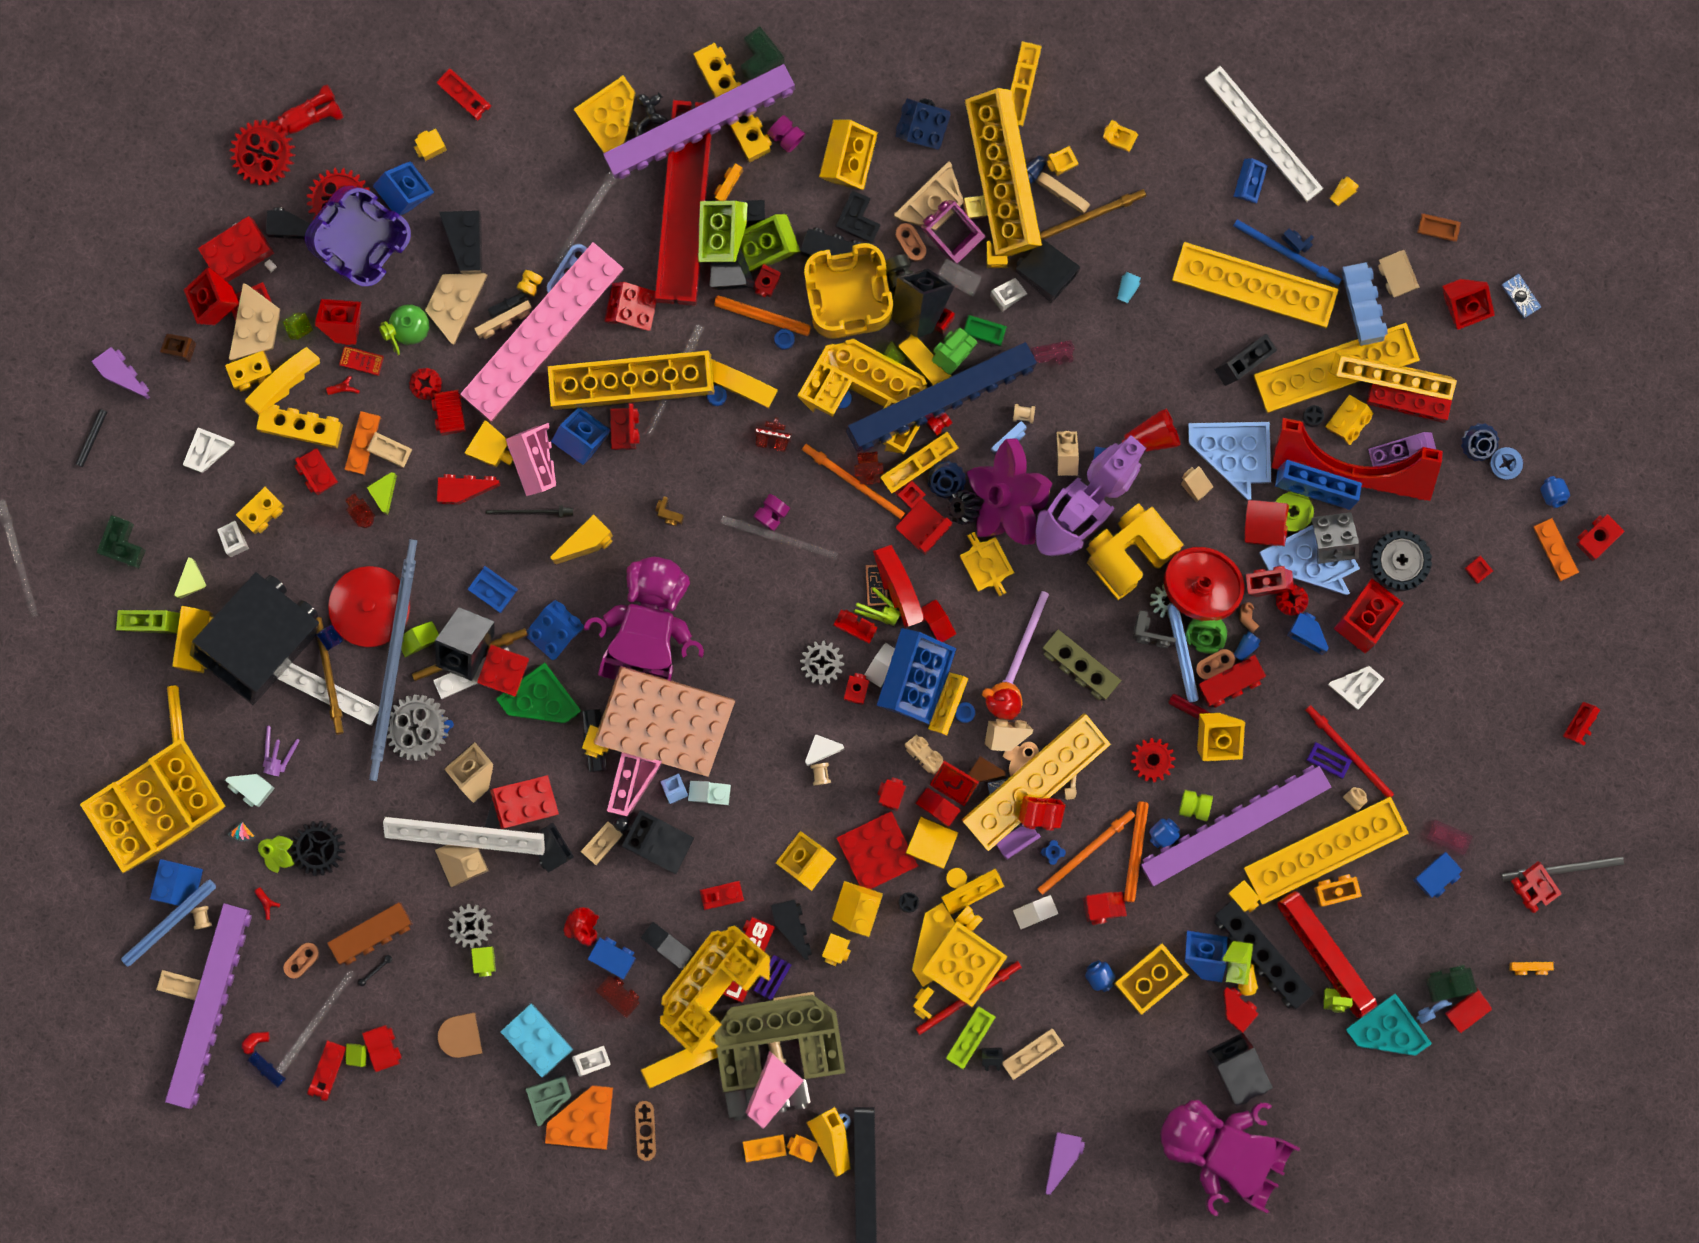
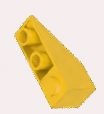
M835 1107L808 1121L807 1124L835 1176L837 1177L851 1169L845 1125Z

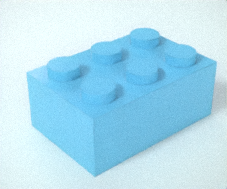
M530 1004L501 1031L541 1077L546 1076L574 1050L533 1004Z

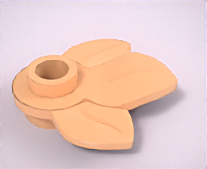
M1024 742L1021 746H1016L1013 750L1004 752L1003 757L1011 761L1009 765L1010 776L1039 753L1035 743ZM1030 748L1033 751L1032 755H1026L1025 750Z

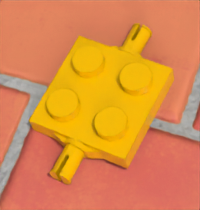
M975 532L972 533V536L969 534L967 537L972 547L969 551L961 554L960 558L977 591L979 592L987 587L994 586L999 597L1002 596V593L1003 595L1007 592L1001 582L1006 577L1014 574V571L997 538L994 537L989 541L980 542Z

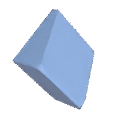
M679 774L660 781L670 804L688 797Z

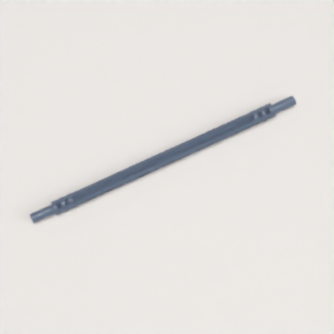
M409 539L407 556L403 562L370 759L372 760L369 777L371 781H377L380 761H383L416 564L414 558L417 540Z

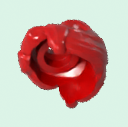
M586 907L574 909L567 917L564 926L565 936L575 938L586 946L595 945L597 932L593 927L596 925L599 916Z

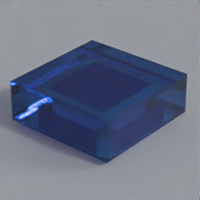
M332 624L316 634L327 651L343 642Z

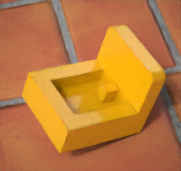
M1111 120L1110 124L1105 128L1103 135L1108 144L1130 152L1138 137L1136 131L1122 127L1114 120Z
M1070 146L1055 154H1049L1048 161H1046L1048 168L1051 172L1054 171L1056 176L1079 164Z
M929 987L925 990L923 988L920 989L915 996L917 1001L913 1006L916 1009L914 1013L923 1020L925 1017L930 1019L932 1016L922 1008L934 992Z

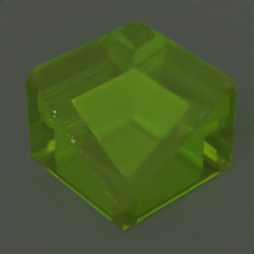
M297 312L282 321L291 340H298L313 331L304 312Z
M892 341L884 353L885 356L902 365L907 358Z

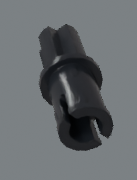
M522 291L509 299L504 298V301L488 308L491 318L493 319L527 301V298L518 301L525 297L524 292Z

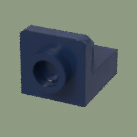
M1288 229L1281 237L1297 254L1301 251L1306 253L1313 246L1311 242L1314 237L1312 235L1302 242V237L1295 230L1291 231Z

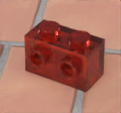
M616 975L614 978L608 976L596 992L623 1016L628 1018L641 1004L638 1000L640 996L632 989L628 992L623 987L625 983Z

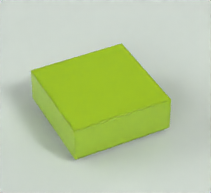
M353 1043L346 1044V1065L366 1066V1046Z

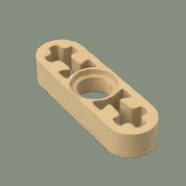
M1044 172L1036 180L1039 185L1058 198L1059 196L1062 197L1061 200L1080 213L1084 214L1090 206L1085 199Z

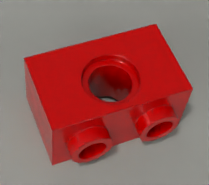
M1608 514L1604 517L1598 516L1591 523L1594 527L1589 532L1585 529L1577 537L1579 541L1576 545L1592 561L1596 560L1625 532ZM1596 531L1603 534L1602 541H1597L1594 538Z

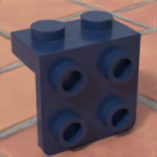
M906 98L902 106L900 122L896 127L895 137L939 149L950 118V111Z

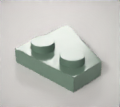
M566 1076L526 1088L537 1126H541L551 1114L571 1097Z

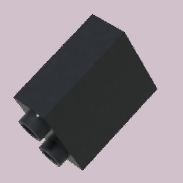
M257 572L251 576L192 641L190 651L191 657L252 705L262 697L315 638L319 622L316 620L318 613L309 603L300 600L297 604L284 595L287 589L280 580L272 575H268L264 579Z

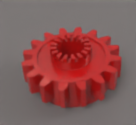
M1150 738L1149 743L1142 740V747L1140 745L1135 746L1138 752L1131 753L1135 759L1131 760L1130 763L1136 765L1132 770L1139 771L1138 778L1142 775L1145 776V782L1152 778V782L1155 783L1158 777L1163 781V774L1169 776L1170 772L1168 769H1174L1175 767L1171 762L1175 761L1176 758L1170 757L1173 749L1167 750L1166 748L1169 744L1161 745V739L1157 743H1154L1153 738ZM1149 755H1155L1158 758L1157 765L1152 766L1148 763Z

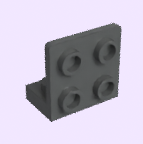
M1351 512L1312 518L1317 542L1318 564L1359 559V541Z
M1140 610L1136 616L1132 638L1137 639L1136 642L1148 645L1150 642L1157 643L1156 646L1161 648L1173 646L1176 638L1147 633L1150 618L1147 617L1148 612Z

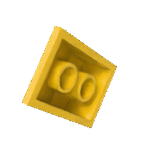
M593 514L550 558L555 564H559L599 551L601 548L606 549L612 543L611 538L613 535Z

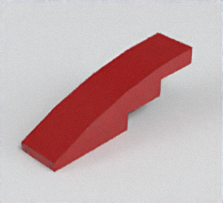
M892 545L874 550L873 553L884 590L889 589L894 608H899L904 627L925 621L911 581Z

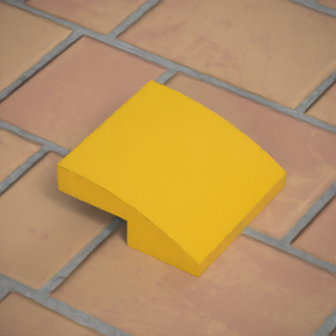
M920 817L906 854L944 869L958 832Z

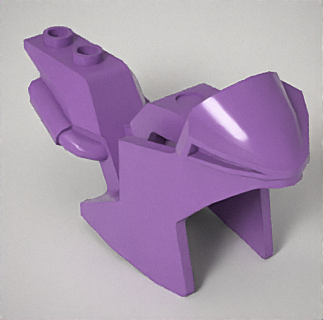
M1130 435L1120 445L1117 443L1110 445L1091 461L1092 463L1087 471L1090 482L1088 486L1080 481L1081 478H1077L1066 489L1063 488L1048 511L1043 510L1039 512L1036 525V545L1040 553L1048 556L1065 555L1067 553L1072 555L1081 549L1101 528L1114 510L1113 506H1109L1104 501L1105 497L1118 498L1129 490L1142 466L1138 461L1146 447ZM1066 497L1069 502L1056 521L1052 512L1060 501ZM1088 518L1095 522L1079 537L1072 534Z

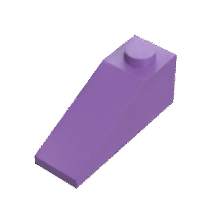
M1056 1133L1045 1194L1050 1195L1078 1159V1155L1083 1154L1085 1142H1081L1082 1137Z

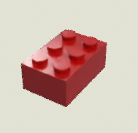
M250 216L198 248L209 268L226 282L232 281L274 254L273 249L257 223Z

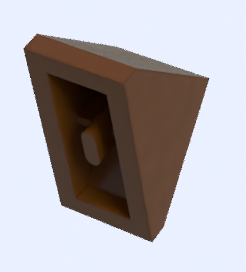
M167 333L160 352L190 362L196 342L189 337Z
M980 756L968 775L979 782L1005 777V771Z

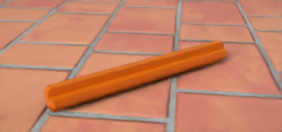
M717 296L714 305L716 307L808 336L811 326L722 296Z
M1140 801L1137 803L1124 901L1134 902L1136 897L1149 806L1147 802Z

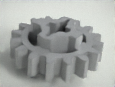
M822 641L821 645L814 642V648L808 645L809 652L802 653L806 658L800 660V663L805 664L801 670L808 672L805 678L811 676L812 683L819 680V684L822 685L823 681L826 680L830 684V678L837 680L835 674H842V670L839 667L844 666V663L839 660L843 658V655L837 654L840 650L839 648L832 649L833 643L826 646L825 641ZM819 650V654L815 658H810L815 651ZM827 651L831 652L836 660L830 659L827 656ZM825 658V662H828V664H825L824 668H820V665L815 662ZM809 666L815 667L818 671V675H815L810 670ZM829 668H835L831 674L825 676V672Z
M467 904V909L460 906L459 913L453 912L456 916L455 919L449 918L453 926H449L448 929L454 931L450 936L457 937L456 944L462 941V947L466 948L467 944L474 948L475 943L482 946L481 940L488 941L489 939L486 937V934H492V931L488 930V927L493 926V923L488 922L491 915L485 916L486 909L483 908L479 911V905H475L474 909H472L470 904ZM469 912L476 913L471 918H466L464 916V914ZM481 919H483V922H484V930H483V931L480 929V924H479V922L481 921ZM458 921L461 923L462 930L460 931V933L457 929ZM475 921L473 925L475 930L467 931L468 926L466 923ZM473 934L478 937L474 940L466 939L469 935Z

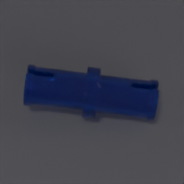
M257 1051L247 1060L261 1072L260 1075L262 1077L265 1076L276 1088L285 1081L286 1078L273 1067L274 1064L268 1063Z

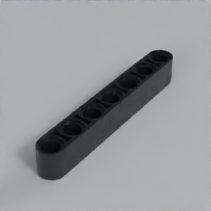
M854 1107L856 1243H877L875 1107Z

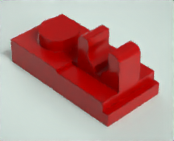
M1583 702L1563 737L1585 745L1586 742L1582 739L1585 734L1591 736L1592 733L1588 728L1596 720L1600 709L1595 705Z
M740 881L700 890L704 910L744 901Z

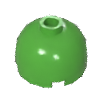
M415 305L397 307L389 319V324H392L396 331L394 338L404 345L421 342L429 331V320L426 313Z
M1193 619L1188 625L1186 640L1189 645L1192 643L1196 646L1197 651L1216 653L1225 646L1227 628L1222 620L1201 621Z

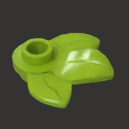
M386 321L380 323L379 330L385 341L390 340L394 352L400 355L399 347L394 338V335H396L394 326Z
M277 836L273 840L264 839L259 843V854L264 858L265 865L269 870L278 873L280 867L287 868L295 864L287 852L293 844V841L289 838Z

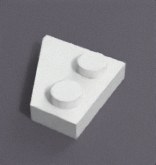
M197 428L183 466L203 473L233 447L235 442Z
M1368 666L1331 681L1328 686L1356 710H1359L1384 681V678Z

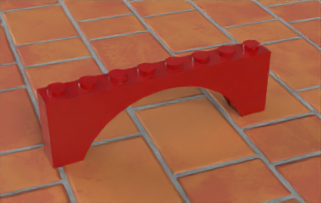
M1283 418L1273 453L1271 468L1278 470L1286 460H1290L1361 482V488L1365 487L1380 492H1389L1399 496L1431 501L1442 464L1443 451L1422 447L1412 456L1394 464L1374 467L1353 465L1340 461L1321 450L1309 437L1303 422Z

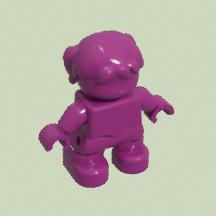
M655 556L647 557L640 561L632 562L626 569L629 592L627 600L629 602H640V605H616L603 615V619L593 617L584 625V631H587L593 623H599L602 627L599 636L603 638L609 626L613 628L621 624L619 632L602 657L598 676L616 680L620 666L632 669V666L644 668L642 673L672 681L674 669L673 665H671V636L679 645H683V658L687 656V649L690 646L698 647V656L700 658L704 656L703 646L699 642L691 640L692 635L686 622L674 617L672 613L664 611V609H669L670 611L676 609L680 599L683 598L690 585L689 576L682 571L679 565L670 559Z
M1190 1100L1188 1103L1172 1109L1166 1117L1160 1134L1164 1154L1169 1160L1195 1163L1202 1167L1200 1182L1206 1194H1209L1205 1206L1211 1215L1218 1216V1212L1213 1208L1214 1200L1220 1198L1223 1203L1230 1202L1225 1195L1219 1193V1190H1221L1219 1178L1224 1180L1244 1202L1264 1213L1269 1212V1210L1265 1209L1266 1202L1274 1188H1278L1279 1185L1265 1178L1270 1169L1284 1176L1283 1169L1290 1154L1294 1150H1300L1297 1146L1277 1137L1250 1135L1243 1132V1130L1253 1126L1254 1122L1263 1126L1267 1125L1265 1120L1259 1119L1258 1111L1261 1108L1269 1110L1272 1107L1270 1104L1257 1103L1252 1107L1250 1113L1249 1111L1234 1113L1223 1123L1200 1100Z

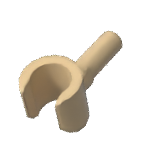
M1077 774L1071 779V788H1064L1066 800L1076 797Z

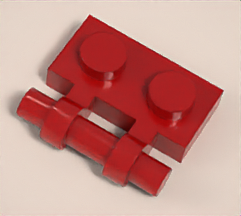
M1539 861L1522 873L1526 879L1525 881L1520 882L1517 877L1511 880L1514 891L1517 895L1521 896L1524 906L1529 908L1532 913L1539 910L1536 905L1538 902L1541 901L1546 906L1562 894ZM1531 887L1535 892L1532 896L1527 892Z

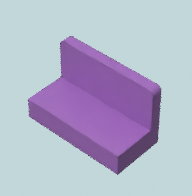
M1021 825L1006 835L996 846L1007 860L1038 840L1041 836L1035 829H1029Z

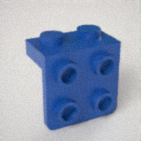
M554 600L543 609L526 631L528 634L526 637L551 660H555L570 641L582 632L584 625L579 618L566 610L562 603Z

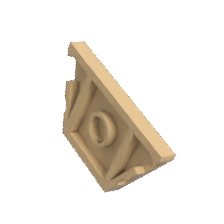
M948 161L894 214V217L921 227L924 224V219L930 214L934 215L938 211L937 207L943 201L953 200L961 207L964 200L951 163ZM950 209L931 230L936 231L954 212Z
M485 273L442 274L425 310L426 313L453 345L487 278Z
M243 284L229 356L230 361H235L238 358L250 356L260 351H269L274 347L280 309L247 284Z

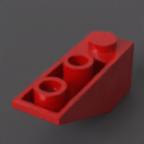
M444 474L443 477H438L437 502L438 504L460 505L499 487L501 483L499 480H496V477L484 476L483 480L476 479V476L464 475V478H455L456 475Z

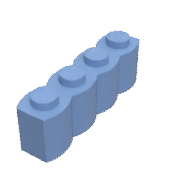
M1366 262L1343 267V281L1360 346L1384 341L1388 331L1386 323H1382L1380 316H1383L1381 304H1377L1376 298H1378L1377 287L1373 286L1371 282L1374 279L1372 268H1368Z

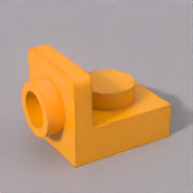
M796 1134L795 1138H790L787 1149H790V1155L812 1163L819 1145L815 1141Z

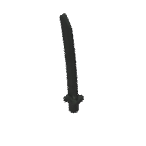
M559 505V510H486V514H559V518H563V516H573V508H563V505Z

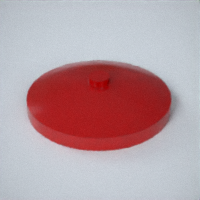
M1192 547L1182 550L1171 559L1164 574V588L1169 600L1179 611L1197 620H1221L1230 616L1238 608L1244 595V580L1239 568L1229 557L1211 548Z
M374 566L356 568L342 576L333 587L328 606L330 620L339 635L346 641L360 647L372 648L389 643L400 580L393 573ZM409 600V606H408L406 624H407V622H408V618H409V614H410V600Z

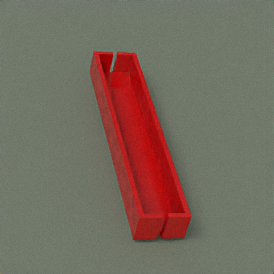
M673 100L672 119L692 110V102ZM695 102V108L704 103ZM710 132L703 135V139L696 143L689 142L684 145L685 147L682 150L668 153L655 294L656 303L674 304L675 300H677L679 305L696 306L700 271V262H698L700 201H706L712 139Z

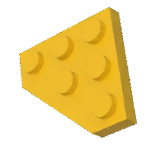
M621 76L574 108L575 113L603 153L626 142L635 92L624 76Z
M943 902L925 913L912 967V971L922 987L932 982L933 979L921 971L955 924Z

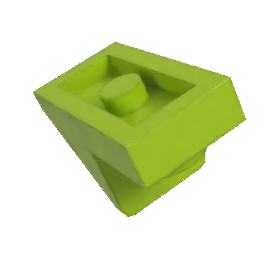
M1236 941L1231 943L1222 958V961L1228 962L1226 982L1248 985L1253 944Z

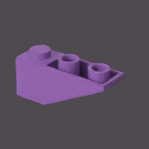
M110 347L92 361L106 380L146 399L150 398L147 394L150 390L143 381L140 383L137 381L135 376L138 374L131 365L128 367L123 361L126 358L119 349L115 351Z
M1422 432L1368 450L1372 466L1374 467L1400 462L1418 452L1422 447L1436 449L1432 433Z

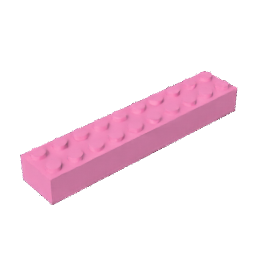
M593 242L462 391L460 396L492 422L623 272L624 268Z

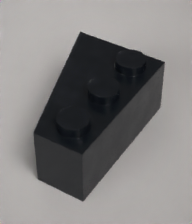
M480 211L439 212L461 273H482V226Z

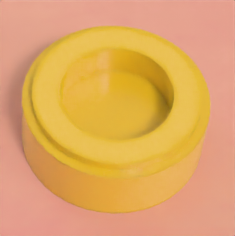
M954 868L948 872L946 880L950 887L958 889L966 884L967 875L962 869Z

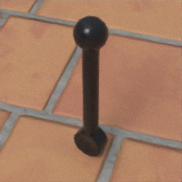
M390 955L385 956L382 963L366 977L358 980L359 986H365L369 978L385 964L392 962V957Z

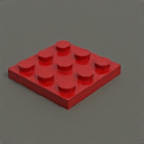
M892 811L837 837L859 886L873 889L918 867L915 858L906 854L909 846Z

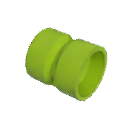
M1184 790L1179 815L1189 818L1195 815L1196 819L1207 821L1213 796L1207 794L1197 796L1194 791Z

